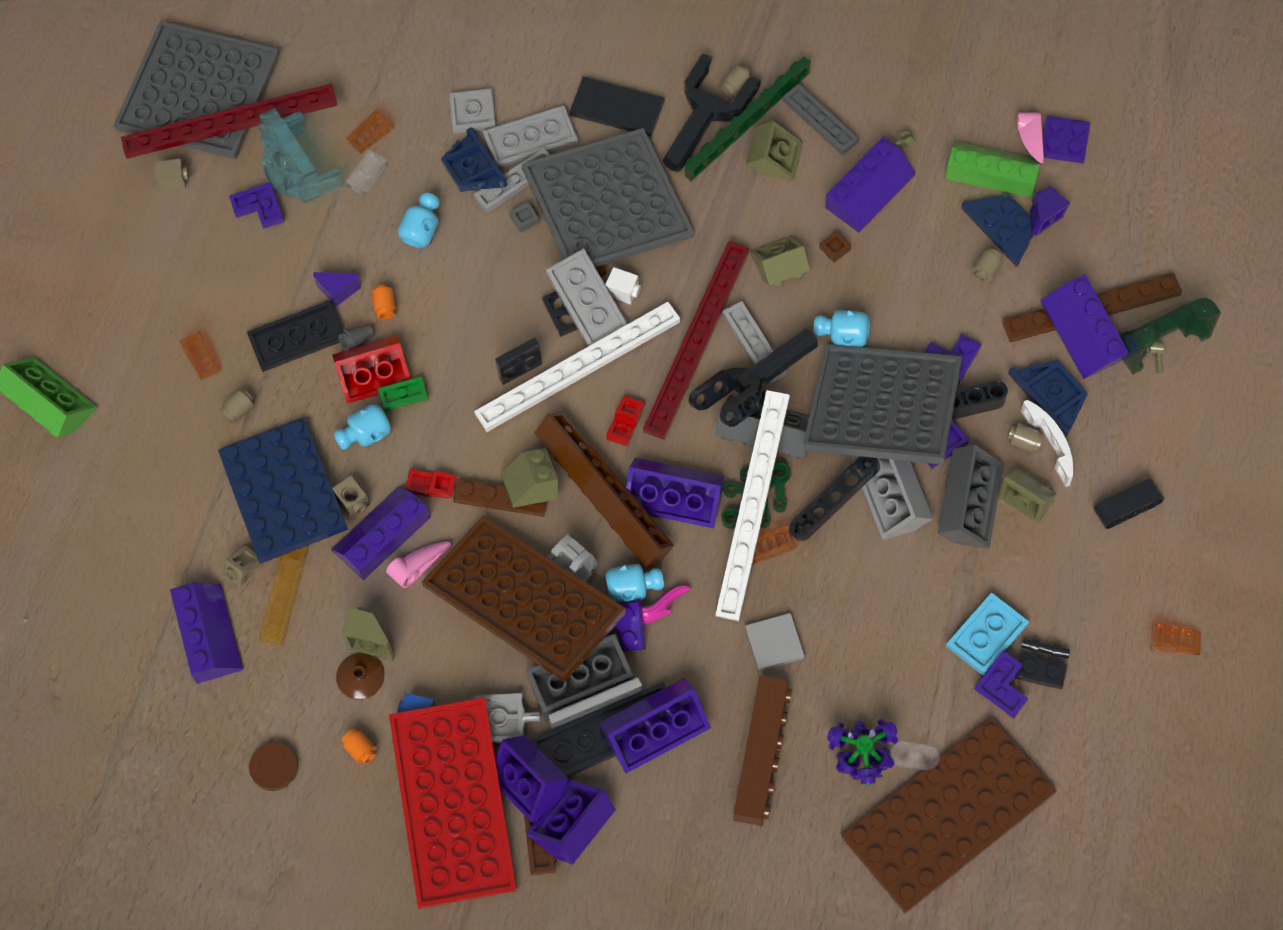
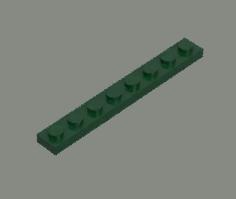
M806 57L795 61L789 68V71L784 75H780L769 89H764L756 101H752L746 106L744 112L736 115L725 129L719 130L711 142L705 143L699 153L691 156L686 161L685 177L693 181L775 106L785 94L810 74V61Z

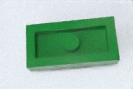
M422 376L378 389L384 412L428 400Z

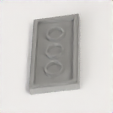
M565 105L483 131L491 157L499 169L523 162L543 148L548 153L579 144Z
M585 249L576 252L545 270L587 346L596 343L627 325Z
M639 678L632 679L549 714L548 721L551 730L641 692L642 685Z

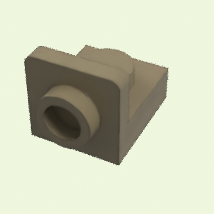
M244 545L226 558L223 574L229 581L240 587L244 584L245 576L261 564L256 553Z

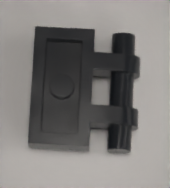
M1023 639L1021 648L1030 650L1029 655L1019 654L1018 661L1023 664V667L1014 679L1062 690L1067 664L1059 663L1058 659L1059 657L1068 659L1070 649L1062 648L1060 644L1054 643V645L1040 643L1038 639H1032V641ZM1037 652L1049 654L1051 659L1037 658Z

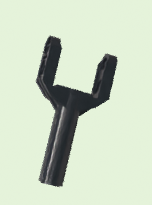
M703 53L684 82V92L693 112L662 161L665 166L674 172L681 171L712 121L729 122L736 115H740L745 111L746 106L752 102L760 88V79L753 76L747 79L732 105H729L728 101L699 88L709 73V66L712 61V57Z
M805 328L751 368H731L719 371L690 393L689 404L697 410H706L735 389L740 394L723 405L719 417L720 421L729 427L738 425L763 407L766 396L764 386L818 347L816 337L810 330ZM721 381L722 387L720 391L714 392L715 384ZM703 394V395H704V401H703V403L700 404V405H697V404H696V399H697V397H698L699 395ZM747 398L752 399L751 405L745 408V400ZM730 410H734L733 418L727 421V413Z

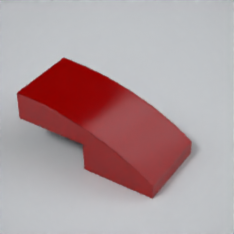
M624 395L615 411V418L606 433V439L627 447L637 427L645 402Z
M410 468L405 490L415 495L451 498L456 475L435 470L433 473Z

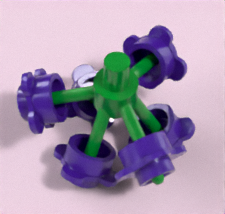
M879 719L875 731L866 727L862 720L856 721L855 727L851 731L845 729L844 724L841 722L838 726L832 727L827 736V740L830 742L829 749L834 750L835 746L843 748L847 742L856 745L854 753L847 751L845 753L839 752L836 755L838 759L837 771L850 774L853 780L861 779V784H866L867 786L871 783H876L875 778L883 777L881 772L887 768H892L894 760L890 758V750L888 748L874 750L873 743L877 740L883 744H887L890 741L893 744L898 743L896 736L898 732L893 722ZM861 754L863 755L864 768L857 769L860 765L858 755Z

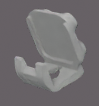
M569 534L561 539L547 556V558L586 583L591 579L592 571L598 565L594 556Z

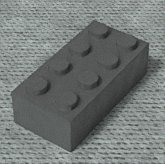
M615 634L604 638L566 682H563L540 665L526 670L529 684L545 721H548L549 714L634 679Z

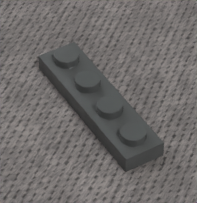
M800 84L783 96V102L842 156L858 143L859 138Z

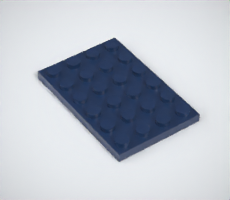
M304 417L218 449L260 564L348 530Z

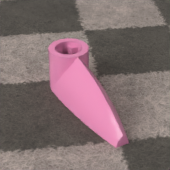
M1018 112L1017 132L1020 133L1022 142L1029 153L1039 163H1043L1041 113Z
M449 541L434 543L422 547L404 558L398 557L389 564L386 573L402 588H407L451 547V543Z

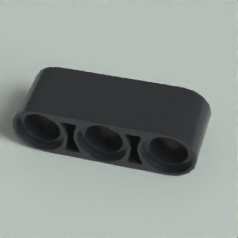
M992 381L957 390L955 399L957 407L954 408L952 420L1002 408L1008 393L1006 384L1001 381ZM992 393H998L1001 397H994ZM975 398L979 400V402L974 403L969 399Z
M1150 478L1099 502L1094 506L1093 510L1104 528L1110 529L1158 506L1164 501V497L1153 479Z

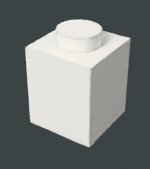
M614 267L605 284L613 299L630 305L634 297L637 298L641 290L638 275Z

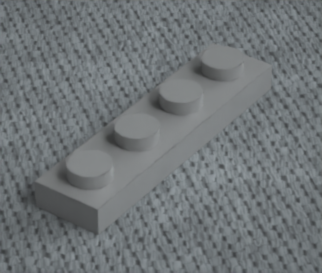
M545 148L539 150L503 174L508 186L481 189L473 194L474 199L486 213H489L529 186L522 171L523 163L550 156Z
M742 301L722 311L723 317L753 365L773 352V349ZM786 370L767 383L766 386L785 377L787 374Z

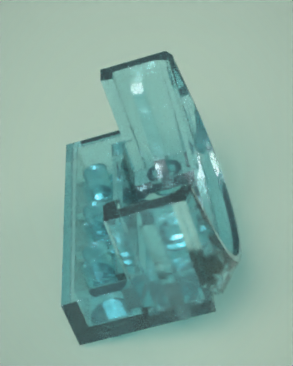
M274 108L259 115L260 125H258V128L262 135L260 142L264 149L262 157L263 172L268 182H271V185L277 191L286 196L301 199L304 204L342 187V176L338 168L317 177V171L294 138V136L304 131L302 122L304 117L300 111L281 118ZM277 153H278L279 156H280V157H279V160H280L281 165L277 162V160H276V158H275V156H276Z

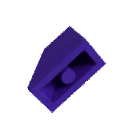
M1051 186L1043 192L1041 190L1038 191L1032 199L1033 204L1029 210L1032 234L1037 236L1062 219L1070 204Z

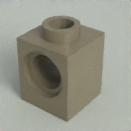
M349 476L332 488L336 499L350 517L363 513L367 506L370 505L367 495L352 476ZM350 496H357L353 501L347 500Z

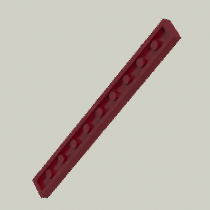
M331 83L121 136L125 157L129 159L338 106Z
M728 241L643 427L644 433L665 440L749 254L748 247Z

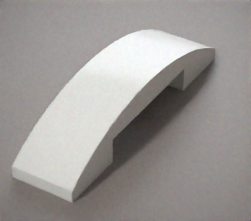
M1029 400L1024 401L1021 409L1022 415L1030 428L1036 429L1041 427L1058 456L1055 470L1065 487L1070 486L1073 477V460L1065 436L1055 421L1044 410Z

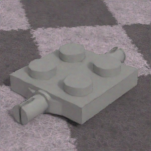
M522 693L474 696V699L484 697L486 699L493 744H500L502 739L524 735L526 722L540 721V711L525 712Z

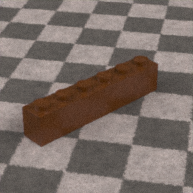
M759 676L734 809V821L763 826L764 819H769L771 805L767 804L768 795L773 796L775 781H771L772 772L778 771L779 758L775 757L776 750L782 748L784 735L780 734L781 726H786L788 712L784 711L785 703L790 704L792 689H788V680Z

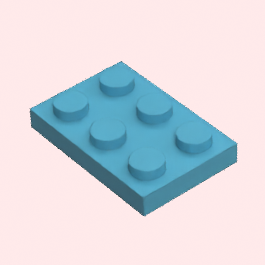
M991 593L947 642L946 647L984 676L1003 650L1006 651L1029 625V621Z

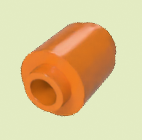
M387 285L376 286L371 291L374 314L381 320L390 319L395 316L396 311L393 289Z
M354 728L343 736L341 740L344 744L343 748L358 764H368L375 758L377 748L362 731Z

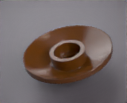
M368 654L349 656L340 664L337 670V685L340 691L351 699H367L376 694L383 684L384 671L382 665L376 658ZM359 670L363 671L362 676H360V677H356V676H355V673H356L357 671H359Z

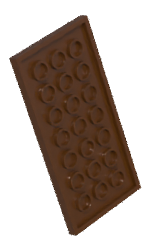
M484 516L479 519L422 581L423 587L563 682L567 681L626 614L623 606Z
M991 717L845 831L841 838L906 914L1056 794L1057 790Z

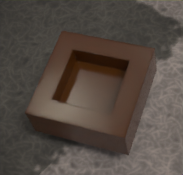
M837 231L822 241L819 247L833 262H836L851 251V245Z

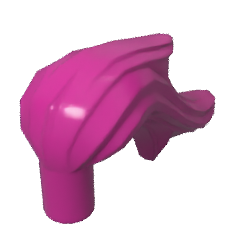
M679 586L666 593L662 590L661 597L657 602L650 606L642 607L644 624L652 623L671 614L672 610L667 608L678 597L688 592L690 587Z

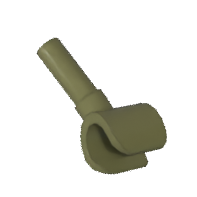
M902 131L899 139L892 144L896 147L902 144L911 147L915 144L916 140L909 131Z
M1153 340L1149 353L1156 354L1157 373H1163L1162 354L1164 344Z

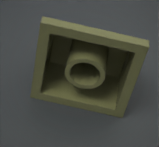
M774 121L759 125L754 128L746 165L760 175L793 180L803 142Z
M791 236L750 250L751 257L762 280L769 286L781 285L786 279L800 278L804 276L805 272L811 271L804 246Z
M546 448L523 452L501 472V477L513 508L558 499V478Z
M1015 469L1004 479L999 499L1036 523H1039L1054 503L1056 493L1050 486L1034 480L1033 476L1028 472Z
M358 607V609L350 608L341 633L348 650L393 661L394 654L389 641L374 614L369 609Z

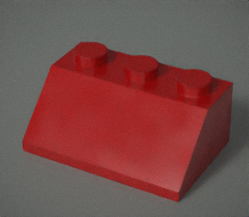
M397 335L332 354L347 404L378 395L379 388L411 379Z

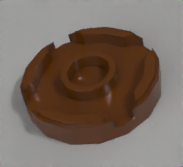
M277 742L267 743L259 747L251 756L249 771L254 782L262 789L269 791L281 790L295 779L298 771V761L291 748L285 744Z

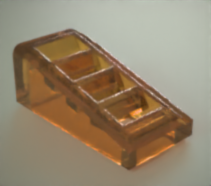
M375 109L346 140L361 154L388 134L394 126ZM378 121L382 124L380 127L376 125ZM373 127L376 131L372 133L369 128ZM364 132L370 136L368 139L362 135ZM357 137L363 141L361 145L355 140Z
M200 331L179 341L200 380L221 371ZM197 343H200V346H198L197 348L191 351L189 350V347ZM201 350L205 351V353L195 358L193 357V354ZM205 357L209 358V360L199 365L197 364V361ZM212 363L213 368L202 373L200 369Z
M787 525L758 536L757 546L760 555L756 556V553L754 554L752 564L797 549ZM782 536L785 537L786 542H787V543L784 544V545H783V543H782V541H781V538H780V537H782ZM772 539L776 540V543L778 545L777 548L773 547V544L771 542ZM763 542H766L769 551L765 552L762 545Z
M1162 623L1153 624L1151 651L1200 655L1201 631ZM1161 634H1165V642L1161 641ZM1170 635H1175L1174 644L1170 643ZM1180 636H1184V646L1179 645ZM1189 637H1194L1193 647H1189Z

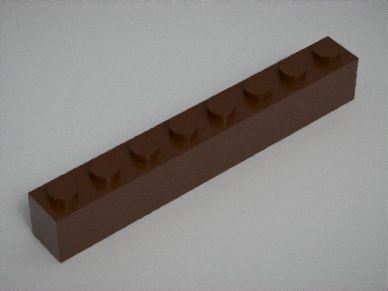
M559 411L547 414L534 432L540 439L541 444L554 456L555 461L563 467L569 478L577 484L581 492L595 506V509L606 519L609 526L620 536L623 543L634 553L637 560L645 568L660 564L674 544L564 412Z

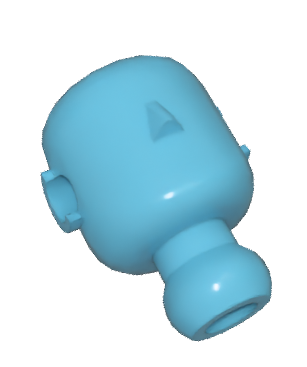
M428 192L420 195L419 206L414 205L407 208L398 227L399 238L403 242L411 246L414 245L417 248H425L430 244L439 224L438 217L433 213L439 206V198Z
M836 310L832 319H828L823 315L816 316L813 332L816 336L830 335L831 341L835 345L863 347L868 341L870 319L868 314L864 312Z
M370 404L350 414L347 417L349 427L337 429L333 436L341 450L348 449L356 441L360 446L367 447L387 437L391 433V425L382 408L378 404Z
M640 564L623 565L609 569L605 575L609 598L618 604L643 600L647 595L646 589L661 590L664 588L662 570L659 568L643 573Z

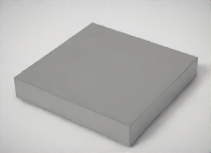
M492 88L449 93L453 133L466 132L470 127L474 131L496 127Z
M791 613L745 625L758 672L804 659L805 656Z

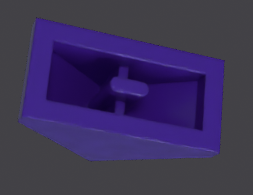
M314 272L313 274L316 286L336 307L361 288L358 274Z

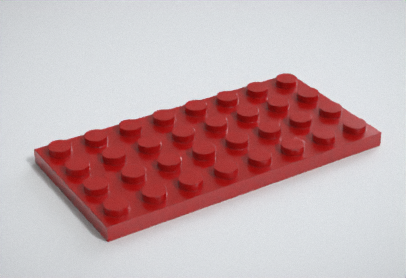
M485 697L390 714L391 733L418 909L517 891Z

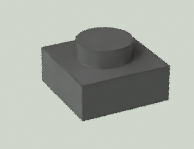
M529 202L509 212L511 219L520 232L540 222L539 217Z

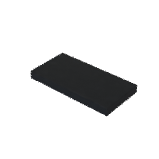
M583 77L569 114L572 117L630 132L644 128L647 136L652 137L665 98Z
M329 300L250 330L247 334L261 370L264 372L338 344V336L342 333L343 329L332 302Z

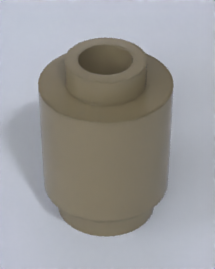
M735 66L722 79L720 84L722 92L730 98L738 95L747 79L750 78V71L744 66Z
M992 248L983 251L972 268L974 278L979 282H990L1001 265L1002 255Z
M237 389L222 404L223 407L219 411L229 422L238 421L254 406L251 402L253 397L246 390L241 392Z
M1018 423L1017 427H1011L1007 439L1011 440L1010 445L1028 452H1038L1044 435L1040 434L1038 430Z

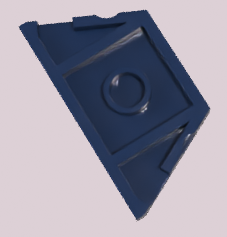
M472 127L466 130L467 135L462 141L457 140L452 149L447 151L441 158L445 169L460 192L508 186L505 177Z
M1009 194L962 203L961 209L1015 267L1019 266L1034 236L1032 234L1030 216Z
M1059 361L1047 362L1044 365L1034 364L1030 365L1029 368L1018 370L1011 368L1008 373L1009 376L1034 404L1044 410L1055 421L1066 438L1088 393Z

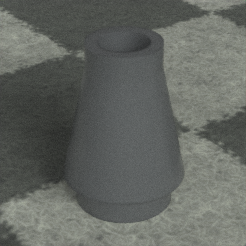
M369 325L343 330L338 336L339 343L345 351L356 348L373 337V330Z

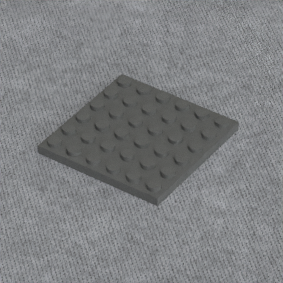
M160 21L117 116L114 128L118 131L133 134L260 102L280 55L279 49ZM249 128L180 146L236 159Z
M644 128L522 164V171L563 260L585 249L593 265L598 267L694 236V231Z
M826 344L804 437L803 451L944 465L962 356Z

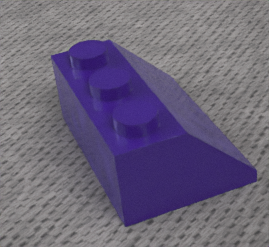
M525 735L502 739L495 759L500 790L531 822H536L562 797L568 777Z
M569 779L562 797L534 822L526 834L555 859L573 865L616 809L605 790Z

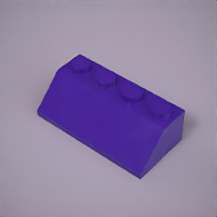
M882 137L826 194L825 208L859 233L915 176V171L902 151Z
M1086 274L1065 283L1040 300L1083 380L1123 361L1129 354Z
M634 458L629 467L626 488L651 516L714 529L722 498L725 476Z
M398 487L343 537L331 551L364 581L431 518L428 507L412 492Z
M189 583L170 589L190 672L195 682L199 684L242 671L243 668L221 584Z
M685 678L599 723L610 748L625 774L711 729L695 689Z

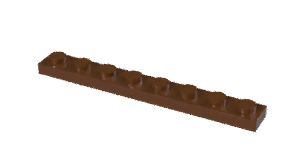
M1170 273L1097 293V296L1109 316L1181 296L1182 290L1175 274ZM1044 308L1003 319L1002 323L1010 343L1056 330Z

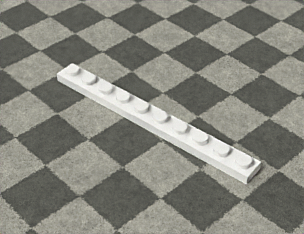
M666 302L475 410V416L487 433L680 323V318L670 303Z
M769 390L766 392L716 610V617L738 622L740 620L790 399L788 394Z

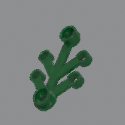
M782 462L775 463L769 487L770 490L775 485L776 498L773 501V509L779 513L784 512L787 508V501L784 498V484L791 477L789 466ZM743 467L740 470V480L746 483L747 477H744L742 474L748 472L749 467ZM782 472L783 476L777 477L775 473ZM728 482L723 487V493L728 498H733L737 494H743L745 484ZM731 487L734 489V492L729 493L726 489ZM768 496L763 517L767 518L768 521L761 523V528H767L771 523V517L768 514ZM777 502H782V503L784 504V506H783V507H777V506H776V503H777ZM741 503L735 509L727 508L722 512L721 522L724 527L728 529L736 527ZM728 518L735 519L733 523H728L726 520Z

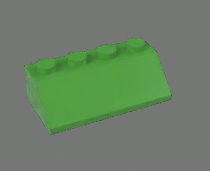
M955 140L947 166L946 179L1032 198L1040 163L1034 157Z
M35 356L6 363L1 367L0 391L2 394L11 399L20 409L27 412L36 422L42 424L56 437L74 433L97 409L95 404Z

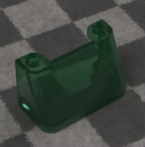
M1208 298L1186 300L1119 330L1118 334L1129 352L1123 360L1132 375L1142 371L1144 367L1142 359L1148 353L1146 350L1151 348L1157 339L1180 329L1185 338L1189 335H1196L1201 342L1211 338L1221 314L1220 310Z

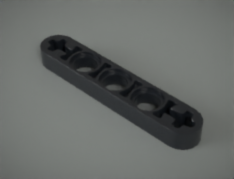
M860 456L791 522L789 529L793 537L798 541L809 539L878 473L880 469L878 459ZM865 462L872 463L873 467H872V468H869V467H866V468H865L864 463H865ZM857 469H859L860 472H862V473L864 474L863 477H861V475L859 474V472L856 471ZM856 476L858 478L857 483L854 486H847L845 482L848 477ZM831 493H841L840 499L837 502H830L829 496ZM816 508L824 509L822 517L817 519L812 517V512ZM807 517L810 519L813 525H810V523L806 521ZM797 527H804L805 532H798Z

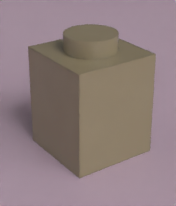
M181 158L155 162V180L160 192L186 188L189 171L187 166H183Z

